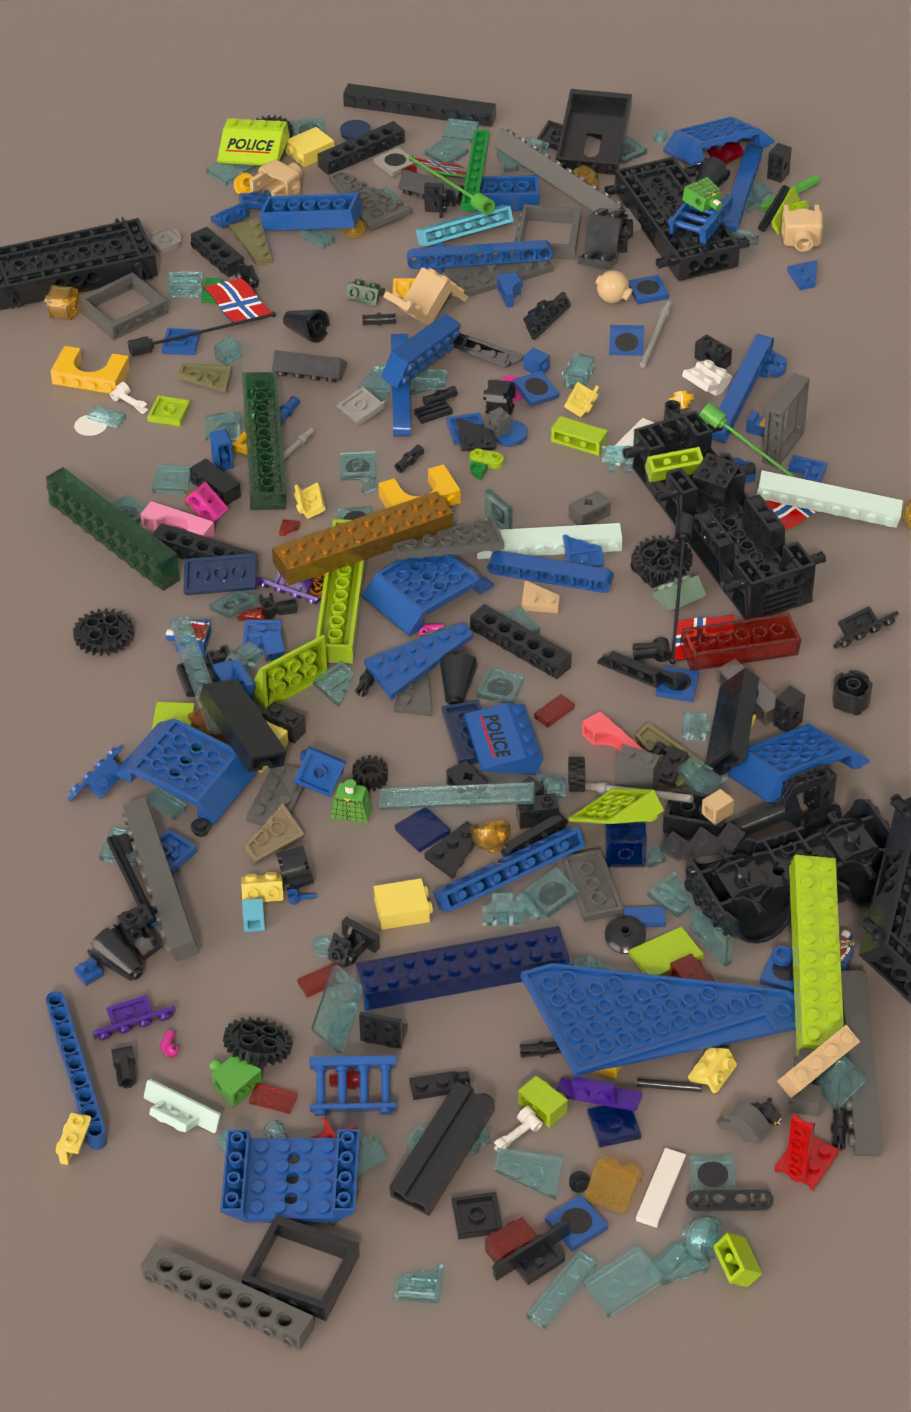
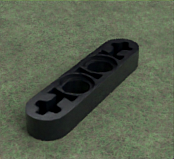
M560 813L551 816L507 842L502 847L501 854L506 857L565 829L568 820Z
M694 1190L686 1197V1205L692 1211H766L771 1208L774 1201L773 1195L767 1190ZM705 1194H709V1207H705L706 1202L699 1203L698 1207H694V1203H690V1199H693L694 1195H698V1199H706ZM719 1194L724 1197L725 1203L722 1207L714 1206L712 1203L714 1195ZM743 1194L747 1198V1204L744 1207H739L735 1204L734 1199L736 1195ZM750 1194H754L753 1199H759L761 1194H764L765 1198L769 1199V1202L765 1204V1207L760 1202H754V1207H750Z

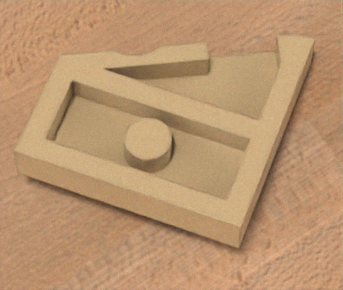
M525 581L521 611L558 613L560 595Z

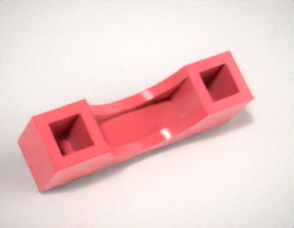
M601 711L582 721V735L594 746L610 745L620 751L624 744L643 750L634 739L626 735L622 728L617 727Z

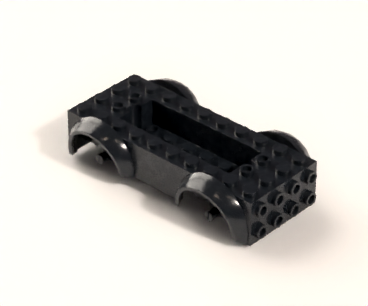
M857 799L854 801L851 809L838 819L834 812L832 814L829 813L827 818L831 823L826 826L808 828L805 826L804 820H801L800 827L760 840L745 838L742 845L730 855L725 847L723 849L720 848L718 853L722 859L711 863H698L695 860V852H693L687 858L684 886L687 892L692 894L695 905L700 907L703 918L710 923L713 934L718 936L721 943L734 938L747 943H764L775 938L784 930L791 919L789 866L795 855L836 858L838 903L849 901L854 905L869 907L872 903L890 831L889 823L886 819H883L878 807L874 806L870 799ZM781 870L784 871V873L781 876H777L774 874L775 872Z

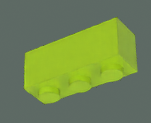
M559 416L551 428V442L597 456L601 454L607 445L608 430Z
M700 447L647 457L645 469L649 482L665 480L667 471L680 467L683 468L687 475L694 474L703 460Z

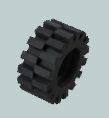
M368 755V758L365 759L363 756L361 761L357 759L356 763L353 764L352 773L356 785L366 787L368 792L369 789L376 791V788L380 790L382 785H386L388 769L386 762H383L382 758L378 760V756L371 758V755ZM366 772H375L376 774H374V775H365L364 773H366Z
M568 757L569 792H585L584 757Z

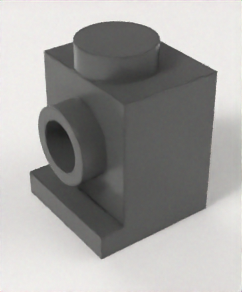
M499 407L489 412V426L486 428L494 431L496 439L511 432V416L505 410Z

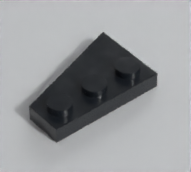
M466 821L424 853L425 859L451 879H454L456 871L459 867H462L464 859L468 853H471L481 838V831Z

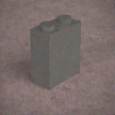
M623 744L616 757L615 786L657 791L659 788L660 755Z

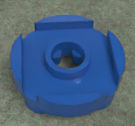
M772 350L759 376L767 378V376H773V378L782 376L786 372L787 359Z

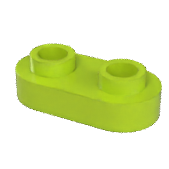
M475 449L470 452V463L471 461L487 464L488 468L499 469L504 465V456L498 452Z

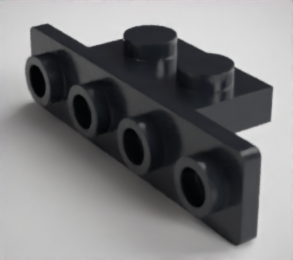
M561 292L554 300L538 302L537 306L528 311V315L523 318L533 340L537 339L571 306L565 292Z
M869 606L840 620L838 625L845 637L839 639L833 647L836 649L841 646L843 649L849 646L854 639L859 641L866 637L867 633L871 632L873 634L879 631L883 625H886V627L890 626L896 621L895 618L899 615V612L895 611L878 620Z
M567 1220L556 1223L549 1231L537 1235L530 1243L518 1247L506 1258L499 1259L492 1266L495 1280L497 1281L513 1270H516L525 1283L529 1285L564 1263L565 1257L555 1244L571 1234L570 1223Z

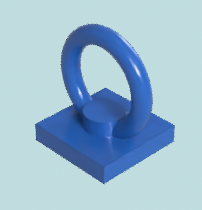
M309 746L308 749L300 753L302 764L294 779V783L330 797L339 777L343 774L346 761Z

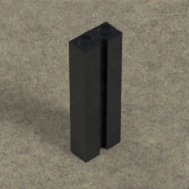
M746 667L721 684L719 688L705 768L718 778L730 771V765L736 767L745 761L760 679Z
M233 679L202 684L199 700L246 770L253 772L263 770V766H268L269 769L284 766L286 749L239 681Z
M456 1081L389 1186L390 1196L429 1216L495 1111V1101L486 1093L476 1094L470 1085L461 1084Z

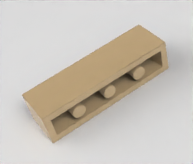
M845 1025L777 1082L789 1097L792 1098L860 1042L859 1039Z

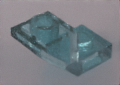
M249 641L230 652L225 661H231L232 663L233 660L239 659L243 666L247 664L254 667L264 651Z
M539 770L538 782L544 785L545 795L555 793L556 798L564 799L566 796L565 778L558 773Z

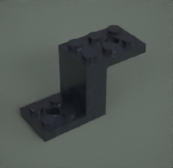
M599 208L588 215L584 253L578 257L577 264L611 268L617 264L622 224L628 221V214H624V211L621 210L608 212L606 208Z

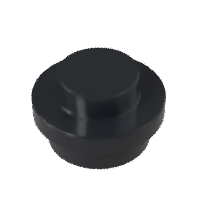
M204 818L196 819L191 823V830L198 837L206 836L211 829L210 822Z
M576 1171L569 1178V1186L576 1193L587 1190L591 1184V1178L583 1171Z

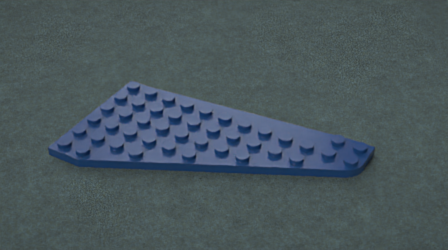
M556 963L523 971L520 976L575 1077L594 1071L796 1030L794 993L783 989Z

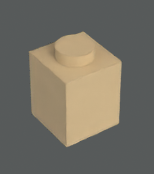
M719 789L703 799L702 814L716 825L733 814L734 800L729 794Z

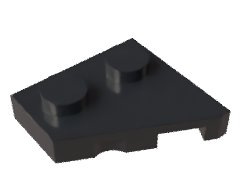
M457 418L456 425L461 452L473 451L475 449H496L494 431L462 418Z

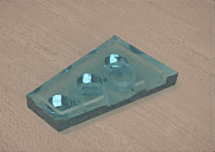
M699 910L692 912L689 923L691 931L699 936L704 947L709 948L716 961H719L724 967L731 965L733 937L722 934L723 929L719 926L713 927L712 921Z
M497 1148L494 1172L556 1200L563 1157Z

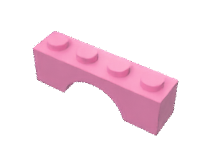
M152 501L140 514L142 528L155 531L163 523L211 539L215 536L213 521Z

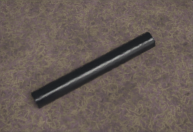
M637 1078V1087L702 1092L701 1083Z

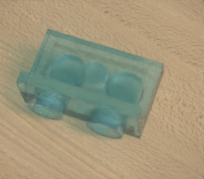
M367 1135L360 1139L358 1175L388 1159L376 1135L372 1138H369Z

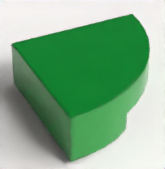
M471 461V474L475 478L482 480L488 470V465Z

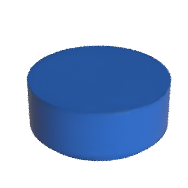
M777 946L773 949L772 960L776 965L787 966L793 960V951L787 946Z

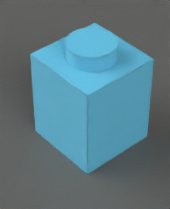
M262 898L242 900L244 932L264 931Z

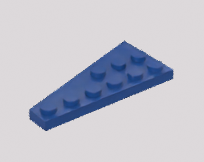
M465 622L366 658L364 659V665L391 701L399 691L403 692L406 690L411 682L418 681L434 669L444 654L459 650L471 641L473 633Z

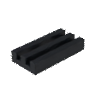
M441 400L414 409V414L420 423L423 424L451 415L453 411L446 400Z

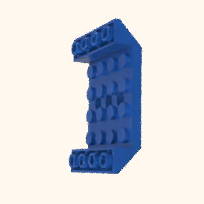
M731 116L675 130L664 146L663 152L689 165H697L698 162L703 161L702 149H710L714 145L723 146L726 142H739L740 139H745L754 145L765 148L769 147V144L775 143V140L761 129Z
M450 554L441 557L408 558L406 560L400 559L377 572L362 594V598L406 635L411 636L423 627V617L471 589L481 595L493 588L494 583L459 555Z
M174 718L159 722L115 771V775L130 783L138 776L197 806V817L207 819L210 824L215 825L257 775V772H248L231 746ZM200 748L201 751H193L192 749ZM188 760L191 763L183 764L182 761ZM179 773L180 775L177 776V777H174V776H171L170 774Z
M806 724L747 747L745 761L736 767L732 766L728 772V777L764 801L774 802L781 797L782 782L787 781L791 776L817 766H826L832 762L840 761L851 769H859L863 765L870 763V761L829 734L811 724Z
M338 1129L337 1138H252L250 1130H227L221 1213L246 1223L273 1222L276 1215L296 1222H337L355 1213L360 1129ZM293 1156L301 1158L296 1164L290 1163L289 1159ZM291 1176L299 1178L298 1182L294 1184L288 1183L287 1180ZM290 1196L298 1198L294 1204L286 1203V1199Z

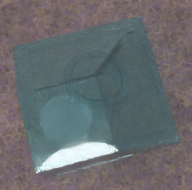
M226 412L205 416L206 441H210L211 432L222 429L227 430L231 440L238 439L240 436V413Z
M843 1055L814 1085L822 1086L821 1095L838 1110L868 1079L856 1065Z

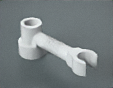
M125 382L118 384L116 389L110 393L114 401H118L121 398L133 405L141 414L148 411L144 407L147 405L146 402L136 400L128 395L131 390Z
M529 1106L523 1108L517 1116V1119L522 1124L508 1135L498 1138L494 1142L496 1144L494 1149L501 1154L527 1130L538 1131L542 1127L543 1122L535 1115L536 1112Z

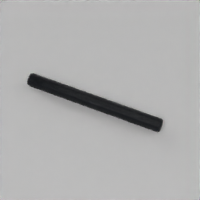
M112 835L108 837V845L137 905L145 904L154 917L147 924L155 923V914L117 836Z

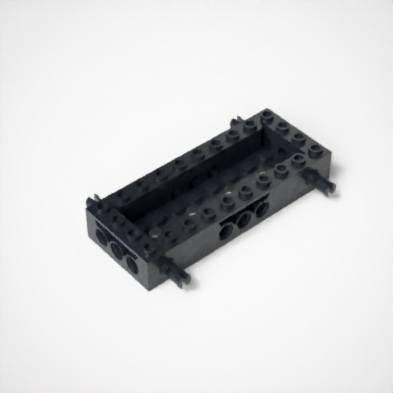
M673 156L615 170V185L605 186L604 190L609 195L617 194L626 208H629L636 220L641 224V229L662 257L655 260L658 269L668 266L677 280L682 281L739 266L740 249L750 246L749 239L744 237L736 240L723 222L706 244L700 242V235L690 230L678 227L673 234L670 233L669 219L675 215L684 203L682 198L685 186L693 183L689 177L696 176L694 166L683 169ZM695 210L689 212L706 218L711 216ZM686 218L683 220V222L690 223L696 226L704 225L702 223L692 221Z
M121 217V222L116 218L115 223L0 247V310L14 309L16 306L20 308V306L99 289L132 272L141 280H148L151 277L158 276L156 255L139 218L125 221Z
M895 794L890 798L892 802L889 804L895 808L869 915L861 917L859 920L861 923L858 924L865 930L859 956L911 1004V797L904 800L899 794Z

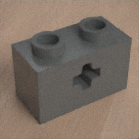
M599 491L593 492L569 504V518L576 525H591L610 516L611 502Z

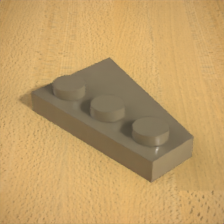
M282 803L261 829L244 845L243 850L255 865L304 838L305 834Z

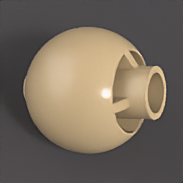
M610 270L603 273V275H599L595 283L597 284L598 295L607 303H619L622 299L628 301L633 292V289L629 288L627 277L617 270Z

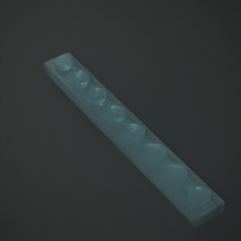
M188 616L170 619V626L209 735L221 733L199 700L202 684L212 683L190 619Z
M534 782L384 788L380 789L379 808L380 810L534 804L536 785Z

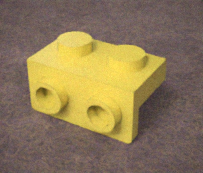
M577 382L564 407L582 417L585 412L589 413L593 406L591 402L594 403L599 394L596 392L599 387L596 385L593 390H590Z
M318 482L303 490L298 484L294 486V496L298 502L296 507L300 514H304L309 519L326 510L322 488Z
M268 872L265 875L257 876V874L251 873L241 877L243 900L261 898L263 902L283 900L282 874Z
M708 1048L694 1066L688 1078L691 1083L708 1084L712 1093H717L736 1068L737 1063L729 1049Z
M70 1113L68 1121L64 1125L61 1139L56 1146V1154H58L61 1164L68 1165L72 1154L80 1152L92 1121L91 1116Z

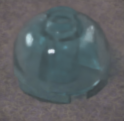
M701 1215L692 1219L688 1226L683 1228L682 1240H684L687 1252L692 1257L709 1263L711 1262L709 1258L714 1259L716 1257L713 1245L722 1237V1235H718V1228H722L721 1220L718 1217Z

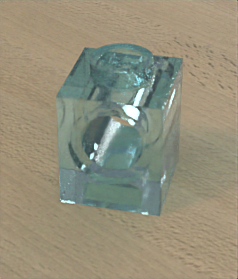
M683 713L682 740L706 741V733H710V721L706 720V713Z

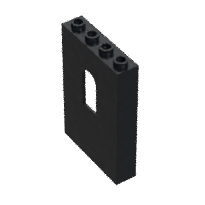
M570 89L556 154V160L563 164L562 168L566 170L568 167L572 171L615 175V170L620 168L632 108V94ZM587 134L602 135L599 153L594 157H588L583 153Z

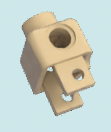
M274 159L259 167V174L249 179L250 192L269 190L271 196L300 195L302 170L296 163L292 162L286 165Z
M783 205L781 221L783 244L785 246H795L796 250L802 252L810 250L813 246H819L823 230V212L820 211L819 205H814V211L808 209L789 211L788 205Z

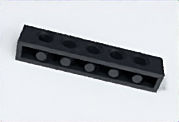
M392 121L318 153V167L327 175L345 169L405 143V131L396 122Z
M163 523L151 535L152 550L183 560L256 553Z
M483 604L470 615V629L474 633L483 636L488 641L509 651L547 675L558 679L571 668V653L491 607Z

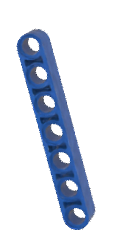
M505 551L492 552L487 565V570L494 575L599 593H606L610 590L614 577L613 572L605 568Z

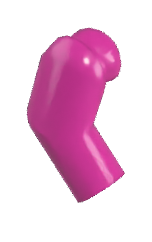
M444 624L424 625L419 630L420 638L443 630Z
M166 1030L160 1043V1049L167 1057L173 1058L179 1052V1047H175L174 1043H172L176 1034L172 1030Z

